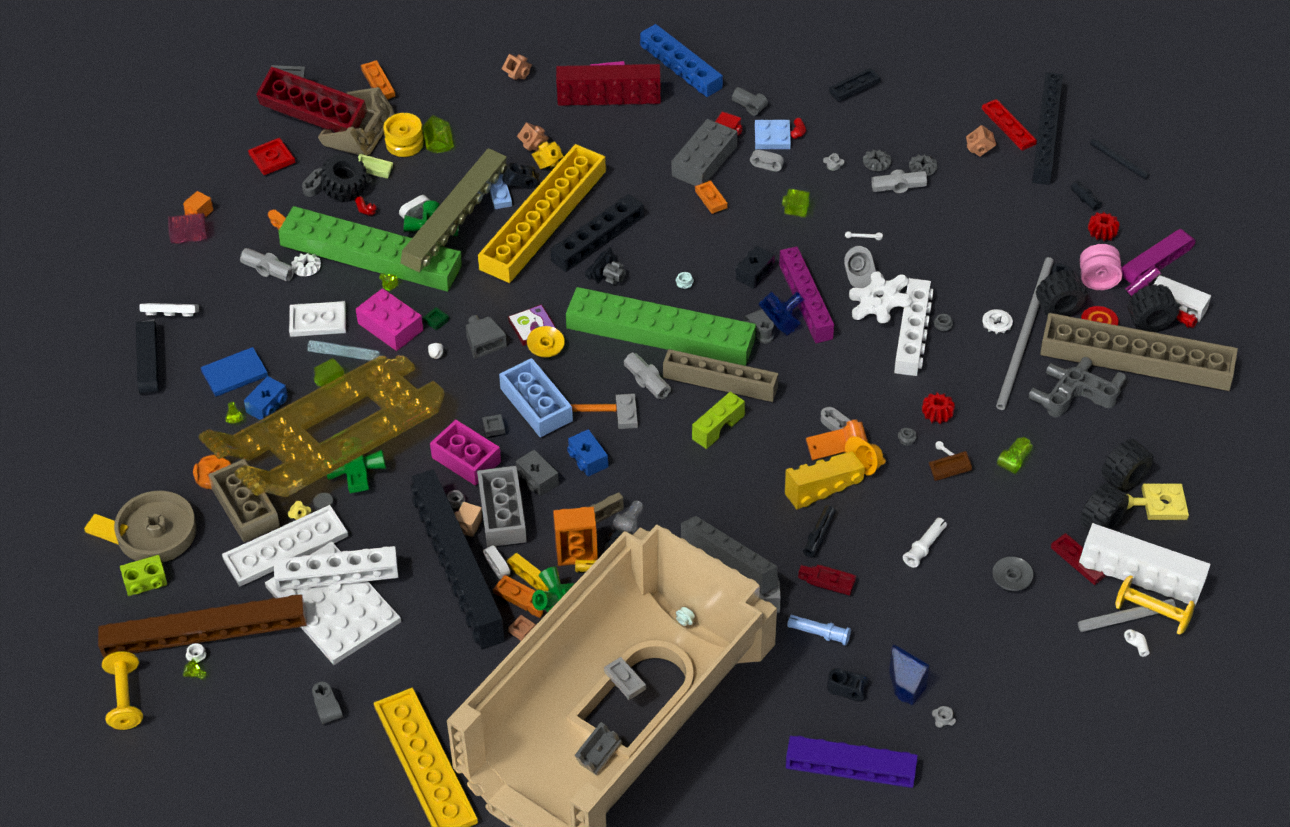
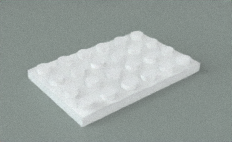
M330 542L310 555L341 551L333 542ZM274 577L265 582L266 588L275 598L303 595L306 605L307 626L301 628L333 665L401 623L400 616L368 581L277 591Z

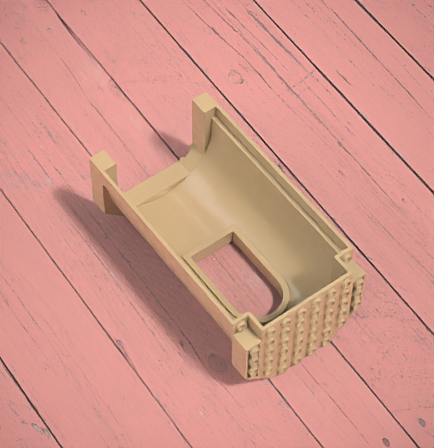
M656 525L651 531H646L640 527L633 535L624 531L447 720L453 768L457 773L465 775L469 780L467 783L468 787L476 796H482L487 803L485 807L489 813L510 827H606V813L735 664L759 662L773 648L776 637L777 608L772 603L759 598L760 585L755 580L748 579L736 569H731L719 559H714L702 549L696 548L685 539L675 536L668 529ZM682 607L690 609L695 615L692 621L693 624L681 625L676 620V611ZM620 657L630 668L636 663L649 658L666 659L676 664L685 675L683 685L627 748L621 744L597 775L581 766L574 755L595 730V727L584 721V719L615 686L613 681L605 674L604 667Z

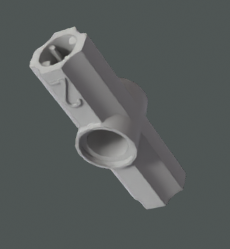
M895 170L890 175L875 176L871 179L873 192L893 190L895 193H904L908 188L927 186L925 171L905 173L903 170Z
M245 248L242 251L241 263L255 268L260 275L265 277L272 275L284 281H290L293 278L294 267L279 261L274 254L266 253L264 255L249 248Z
M632 352L627 355V358L624 360V366L635 376L639 386L642 388L646 387L657 399L662 400L666 398L671 392V387L660 377L657 368L653 364L648 365L637 353L634 354Z

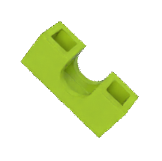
M730 391L692 424V440L705 449L710 447L719 439L720 430L725 423L732 427L744 417L745 401Z

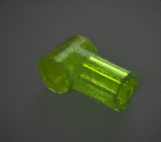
M1025 437L1018 438L1008 450L1002 451L997 460V465L1015 474L1020 469L1023 459L1032 450L1033 445L1029 439Z

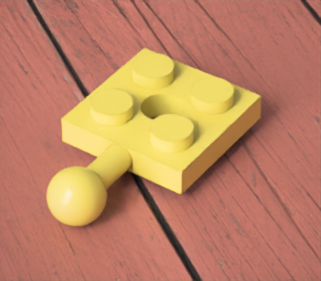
M1143 484L1141 488L1143 498H1133L1127 494L1129 496L1127 509L1132 508L1133 505L1145 506L1148 520L1188 519L1189 514L1182 484ZM1162 499L1167 500V501L1169 502V504H1164V503H1163L1162 501H1160V500H1162Z

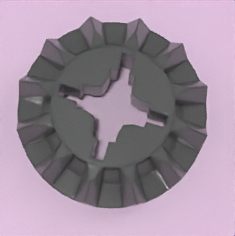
M872 149L871 152L867 151L866 155L863 156V164L869 170L883 171L891 165V155H887V151L881 152L880 149L878 151Z
M917 154L909 162V168L911 172L925 171L926 176H929L936 172L937 162L932 156L927 157L925 154L923 156Z

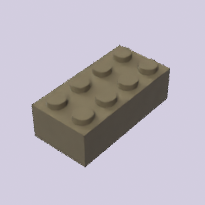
M245 459L208 474L214 494L244 543L280 527L277 511Z

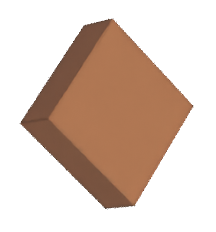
M520 615L508 627V632L522 641L536 624Z

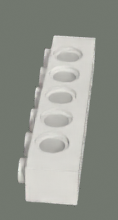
M909 278L906 294L912 298V303L904 307L894 373L917 376L918 369H922L923 358L920 357V354L924 355L925 344L922 341H926L927 330L924 327H928L929 316H926V313H930L931 302H928V300H932L933 289H930L931 281Z
M395 546L274 559V580L277 591L398 578Z

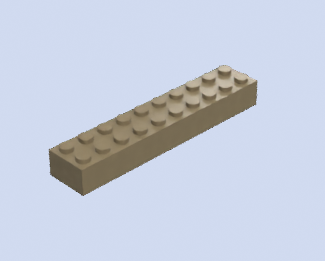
M1049 313L1040 355L1080 362L1083 357H1087L1092 361V365L1230 391L1238 348Z

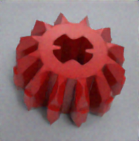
M1103 211L1100 214L1096 212L1095 216L1090 218L1088 231L1091 237H1096V240L1102 239L1104 242L1105 239L1111 241L1118 234L1120 225L1117 217L1112 216L1111 213L1105 214Z
M938 392L935 395L930 393L923 400L922 414H924L925 419H930L931 423L937 421L940 425L941 421L947 423L949 418H952L955 405L952 402V398L946 397L945 393L939 395Z

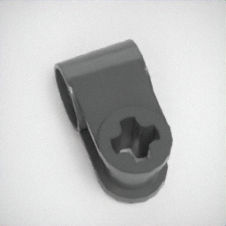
M760 309L744 316V322L756 324V338L760 343L768 344L774 340L772 332L774 323L769 319L764 310Z
M326 682L316 683L312 688V693L321 723L325 724L343 717L330 685Z

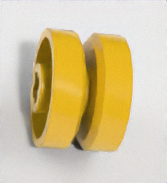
M398 113L392 115L384 122L385 144L391 154L398 157H408L418 153L423 148L422 124L416 115Z

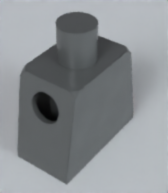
M473 315L469 318V324L466 325V336L474 359L507 347L506 334L491 317L480 319L477 315Z

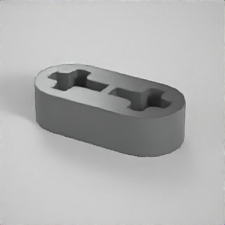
M322 168L315 169L302 183V190L305 196H315L322 189L320 184Z

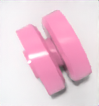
M1097 244L1088 247L1081 253V279L1085 286L1093 290H1106L1118 285L1122 279L1120 253L1115 247L1107 244Z

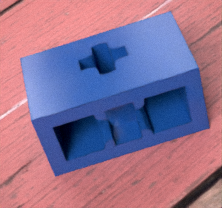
M267 376L244 400L246 413L265 422L281 404L286 402L288 398L286 385Z
M589 429L568 438L569 447H567V451L570 457H574L577 461L578 468L584 471L587 476L608 468V455Z

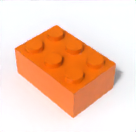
M594 507L554 510L558 566L574 565L576 559L598 560Z

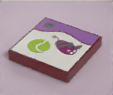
M542 304L508 316V321L523 346L527 345V337L535 328L541 326L556 328Z

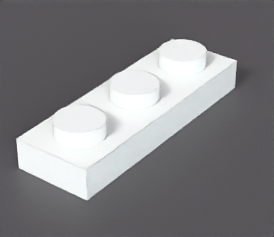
M140 304V312H145V315H157V312H164L165 316H175V312L182 313V316H193V313L199 312V305Z

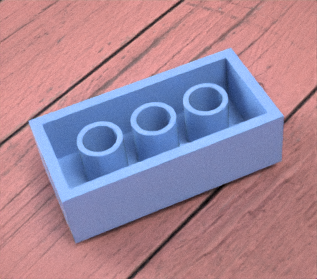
M532 358L499 374L500 389L539 437L573 421L572 406Z

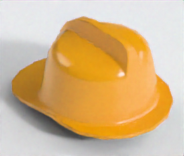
M852 436L847 440L845 452L853 451L865 467L864 474L872 475L876 469L886 463L881 448L876 444H869L858 436Z

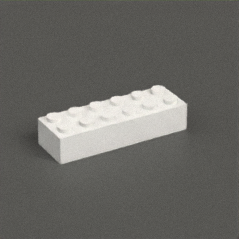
M1092 523L1079 561L1087 569L1102 571L1107 576L1123 581L1127 576L1131 575L1133 576L1132 584L1181 600L1187 604L1193 601L1195 606L1210 567L1209 563Z

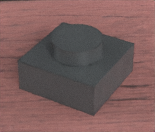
M501 414L482 418L486 437L505 434Z

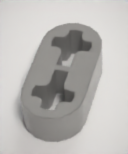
M755 150L750 157V162L759 168L780 171L784 164V159L775 153Z
M826 407L821 411L820 420L831 431L843 429L847 426L846 423L851 421L833 407Z

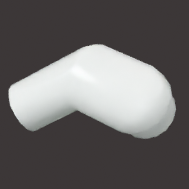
M1132 629L1127 630L1124 633L1126 641L1138 648L1140 656L1149 655L1150 652L1145 636Z

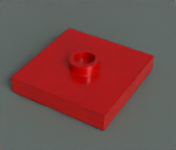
M280 138L248 150L249 156L263 176L295 163V158Z

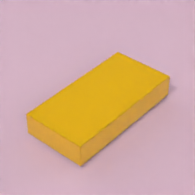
M94 514L85 526V532L118 544L114 530L115 521ZM121 524V528H120V536H121V537H122L123 534L126 532V530L129 528V527H128L127 525H125V524Z

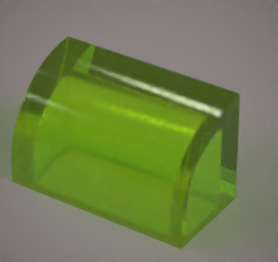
M432 115L422 126L426 148L435 153L446 152L454 147L450 124Z

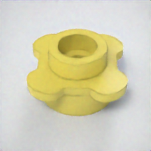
M296 501L291 506L288 516L298 520L310 514L311 508L305 507L301 501Z

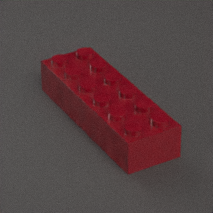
M660 64L556 66L558 106L660 104Z
M272 66L256 94L262 106L333 132H343L349 127L359 128L368 111L365 100Z

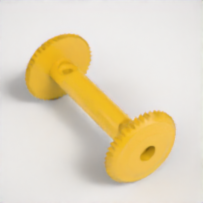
M1130 575L1125 578L1117 594L1115 602L1117 609L1121 608L1125 599L1179 621L1177 634L1184 633L1194 612L1195 604L1193 601L1189 602L1184 611L1130 588L1133 576Z
M125 651L111 653L102 661L104 671L115 674L117 708L107 713L106 722L109 726L119 730L136 727L143 720L141 710L136 707H130L128 674L137 668L139 659L136 655Z

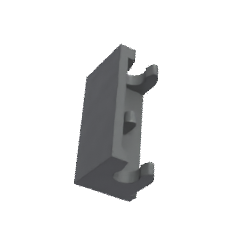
M600 722L574 756L581 766L597 775L622 744V740H620L616 732H611L605 724Z

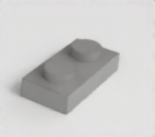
M635 394L616 395L618 429L638 428Z
M622 657L604 667L605 674L628 700L646 690V684Z

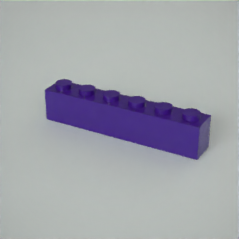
M790 736L786 755V769L913 788L918 755L909 752L890 751L889 749L869 748L865 745L856 746L844 742L836 743L824 739L816 740L803 736Z

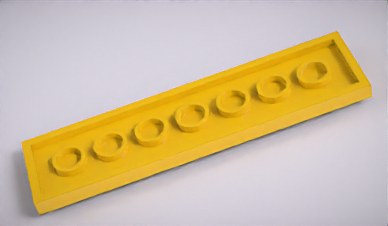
M413 687L374 702V708L431 827H470L477 824V817Z

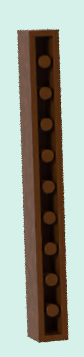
M300 594L270 598L262 601H251L243 604H231L217 608L211 607L179 614H168L166 616L149 617L147 619L129 620L115 624L109 623L98 626V647L103 658H105L109 654L118 651L137 653L307 626L306 605L303 595Z

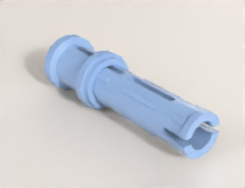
M790 615L788 620L789 628L820 635L827 641H838L845 646L848 644L851 628H840L835 626L834 623L822 624L794 615Z

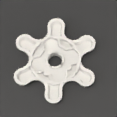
M874 272L871 274L870 285L865 288H852L849 292L851 300L860 302L852 310V317L855 320H860L867 314H876L879 323H886L890 320L889 312L893 307H907L912 303V298L908 294L900 293L901 289L909 283L905 275H898L893 280L885 281L884 276L880 272Z

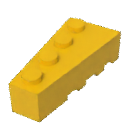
M852 451L833 456L827 462L822 459L816 461V464L812 466L804 464L800 465L797 470L792 468L786 469L785 495L797 510L807 507L815 501L825 499L835 492H840L846 487L858 484L864 480L865 467Z

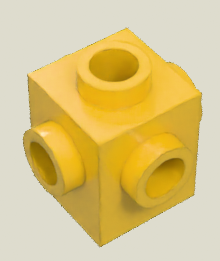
M555 141L542 143L538 146L539 150L532 153L540 169L548 166L552 168L559 163V159L564 157L560 146Z

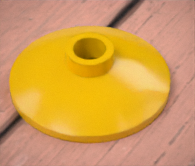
M541 326L529 333L527 346L533 354L539 357H552L563 349L564 337L554 327Z

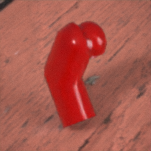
M801 118L794 120L796 127L790 132L793 139L802 137L806 133V127Z
M363 197L355 199L360 213L369 216L376 213L377 207L375 204L369 203L366 205Z

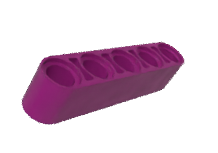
M1179 229L1122 267V277L1132 284L1138 279V275H1143L1153 265L1160 271L1190 251L1195 245L1196 240L1184 230Z

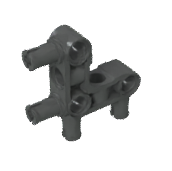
M1083 357L1077 367L1066 370L1050 363L1046 374L1060 381L1049 394L1033 387L1028 398L1042 404L1052 417H1061L1070 407L1072 399L1077 396L1086 397L1092 400L1093 403L1105 408H1112L1115 406L1117 398L1121 393L1120 388L1126 381V376L1118 372L1113 380L1109 382L1087 372L1092 365V361L1087 357Z

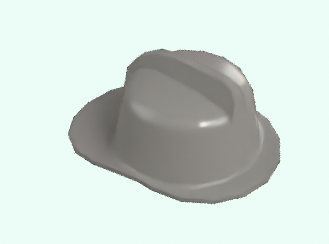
M855 246L845 255V269L852 286L855 288H865L871 284V274L876 272L870 251L865 247Z

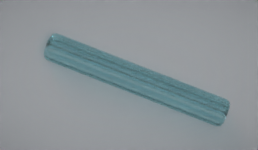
M312 340L307 344V349L310 352L376 362L380 358L378 350Z

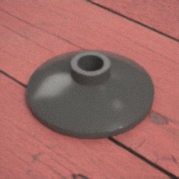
M1018 557L1002 558L993 567L992 575L995 582L1006 590L1019 591L1025 589L1033 580L1031 566L1025 560Z

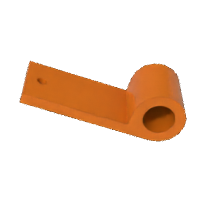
M857 419L851 420L846 423L847 426L843 429L807 437L806 442L812 461L844 453L845 444L852 436H858L868 443L863 423L858 422Z

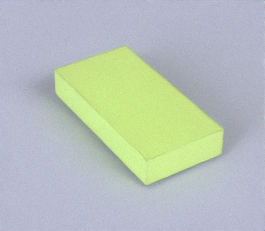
M359 154V161L364 163L366 173L388 179L393 168V162Z

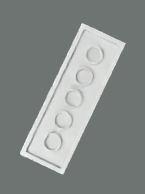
M328 505L222 554V557L238 585L242 586L273 572L274 559L301 557L312 554L330 542L335 543L348 537V532L332 507Z

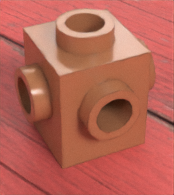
M509 54L502 70L509 73L508 76L515 80L518 78L525 80L532 64L527 62V58L520 54L518 56Z
M527 122L517 135L524 143L523 147L529 151L539 150L538 146L549 139L544 134L545 130Z
M983 125L966 136L968 150L980 157L996 145L993 132Z

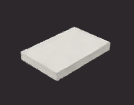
M345 301L290 305V337L346 333Z

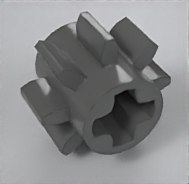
M614 261L612 264L608 263L603 271V275L607 277L605 281L615 285L617 282L621 283L626 275V271L622 269L624 265Z

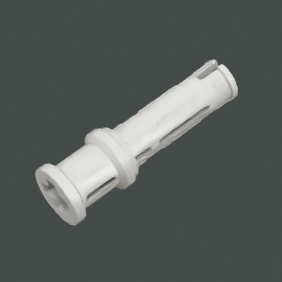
M937 518L922 538L912 544L911 550L903 555V560L908 566L916 568L920 564L921 558L928 554L931 544L947 527L946 522L941 525L944 521L942 518Z

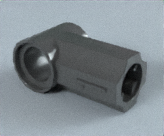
M739 87L734 90L732 100L746 107L748 113L756 116L768 105V100L763 94L758 93L754 95Z

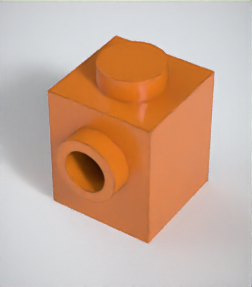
M196 191L183 203L187 218L193 219L198 223L213 211L211 198L199 191Z

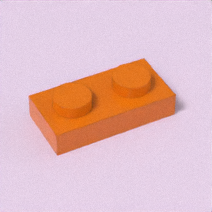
M712 181L695 186V192L711 214L727 208L726 200Z

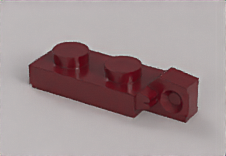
M818 564L817 567L812 566V568L801 565L798 573L799 579L805 580L811 585L849 596L856 580V576Z

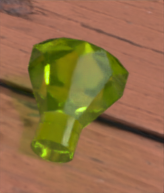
M384 273L379 275L385 290L391 291L396 288L398 284L396 275H386Z
M229 402V410L225 421L227 423L242 421L244 416L236 408L235 402Z
M193 658L184 666L183 676L198 677L203 680L206 672L200 669Z

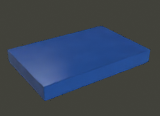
M253 347L201 367V372L215 397L268 376Z

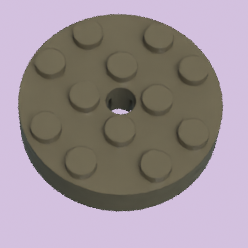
M151 491L132 498L120 509L115 519L114 530L119 547L129 558L138 561L159 555L162 563L175 559L189 548L195 538L197 526L193 509L187 500L172 492ZM121 524H125V525H127L129 528L126 530V532H125V533L123 534V536L121 537V536H120Z

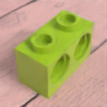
M159 555L120 566L128 596L168 585Z

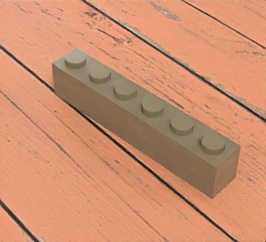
M668 349L663 362V378L725 392L731 391L734 394L773 402L778 389V373L670 349Z

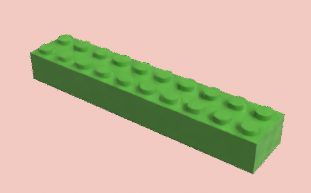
M293 206L278 231L280 246L305 253L309 252V254H315L316 256L447 292L462 267L461 252L441 246L438 254L431 258L427 267H424L421 272L415 271L400 264L402 250L412 238Z
M579 287L576 288L566 312L567 329L667 350H675L743 366L747 365L756 337V324Z

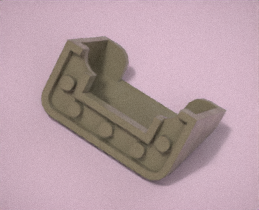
M379 87L346 93L365 100L368 111L359 128L349 127L346 131L335 133L329 129L323 130L318 138L324 146L356 155L371 154L384 133V122L394 115L392 106Z

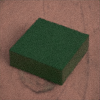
M437 307L423 317V322L436 331L449 321V316Z

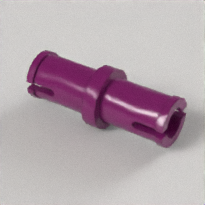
M1153 265L1143 275H1138V279L1125 288V290L1132 297L1138 290L1149 286L1148 284L1161 274L1160 271Z

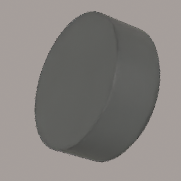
M319 493L313 499L316 510H320L328 505L333 507L334 505L333 498L328 493Z

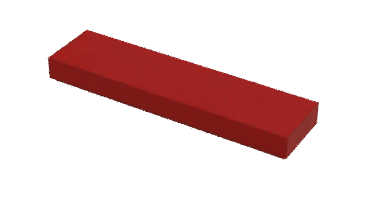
M997 99L982 105V110L1022 151L1036 145L1037 140Z

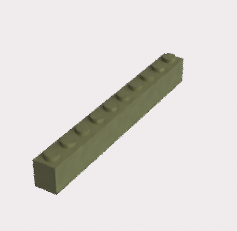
M489 148L484 152L402 250L400 264L418 272H421L424 267L429 265L431 258L438 254L442 245L445 246L449 236L455 234L459 224H463L466 216L472 213L474 206L481 202L483 195L488 194L492 184H496L499 176L504 174L507 169V156Z

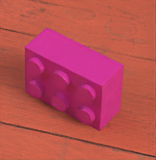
M383 288L356 308L358 324L396 351L423 331L422 316Z
M457 420L453 421L430 443L431 455L434 460L475 486L478 484V470L494 469L501 462L499 446Z

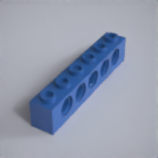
M657 24L640 33L641 47L659 59L666 67L673 70L676 75L682 77L688 84H691L698 92L709 97L722 89L723 75Z

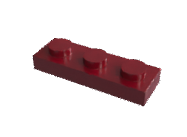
M1066 533L1052 542L1051 549L1094 585L1107 576L1102 571L1087 569L1079 563L1083 547Z

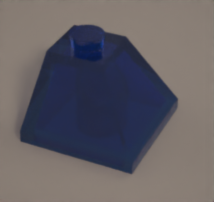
M893 645L891 648L889 672L894 694L901 701L913 705L926 689L929 665L898 646Z

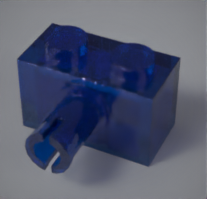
M796 291L794 295L784 302L773 292H770L758 305L777 328L788 336L801 324L793 314V310L805 299Z

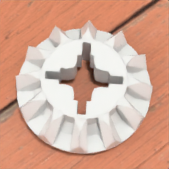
M308 252L306 255L300 254L299 257H294L292 266L295 269L294 273L297 275L311 276L319 271L321 262L320 258L316 257L315 254L310 255Z
M996 309L985 313L982 322L984 328H988L989 332L994 331L996 334L998 332L1004 334L1006 330H1010L1013 320L1007 312Z

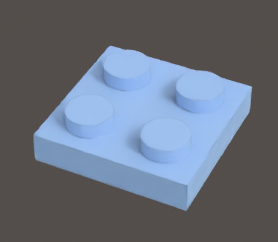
M755 120V149H790V120Z

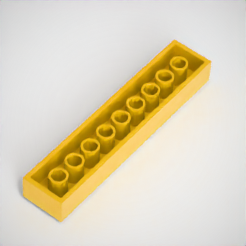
M575 144L478 254L479 270L510 283L606 172L605 156Z

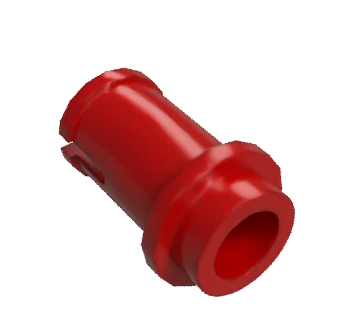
M1181 309L1179 310V315L1176 316V320L1185 324L1187 328H1194L1198 321L1195 314L1190 315Z

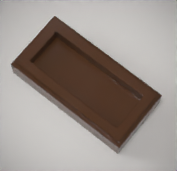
M966 451L929 462L935 481L972 470V465Z

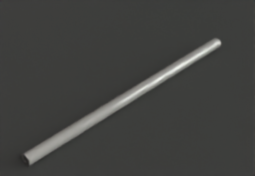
M1048 257L1045 259L1036 288L1042 280L1046 279L1045 277L1050 275L1054 263L1052 258ZM1036 288L996 404L999 410L1006 408L1040 305L1036 297Z

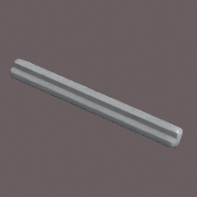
M1173 599L1163 601L1176 607ZM1140 606L1079 621L1078 627L1080 632L1158 613Z

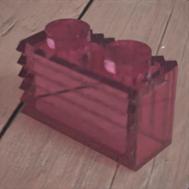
M204 213L168 217L171 243L207 239V224Z

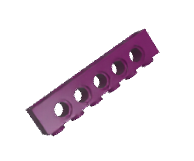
M798 247L780 250L779 266L815 344L832 340L834 323Z

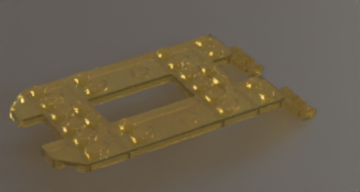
M378 356L234 435L208 429L199 435V440L205 443V446L211 452H214V455L219 459L229 455L251 460L270 450L283 464L270 471L244 465L235 471V476L248 489H251V492L256 496L266 492L288 497L439 413L445 394L443 388L434 381L416 389L403 378V376L415 370L414 364L405 356H396V359ZM366 396L381 408V410L321 443H318L306 431L311 426L360 401Z

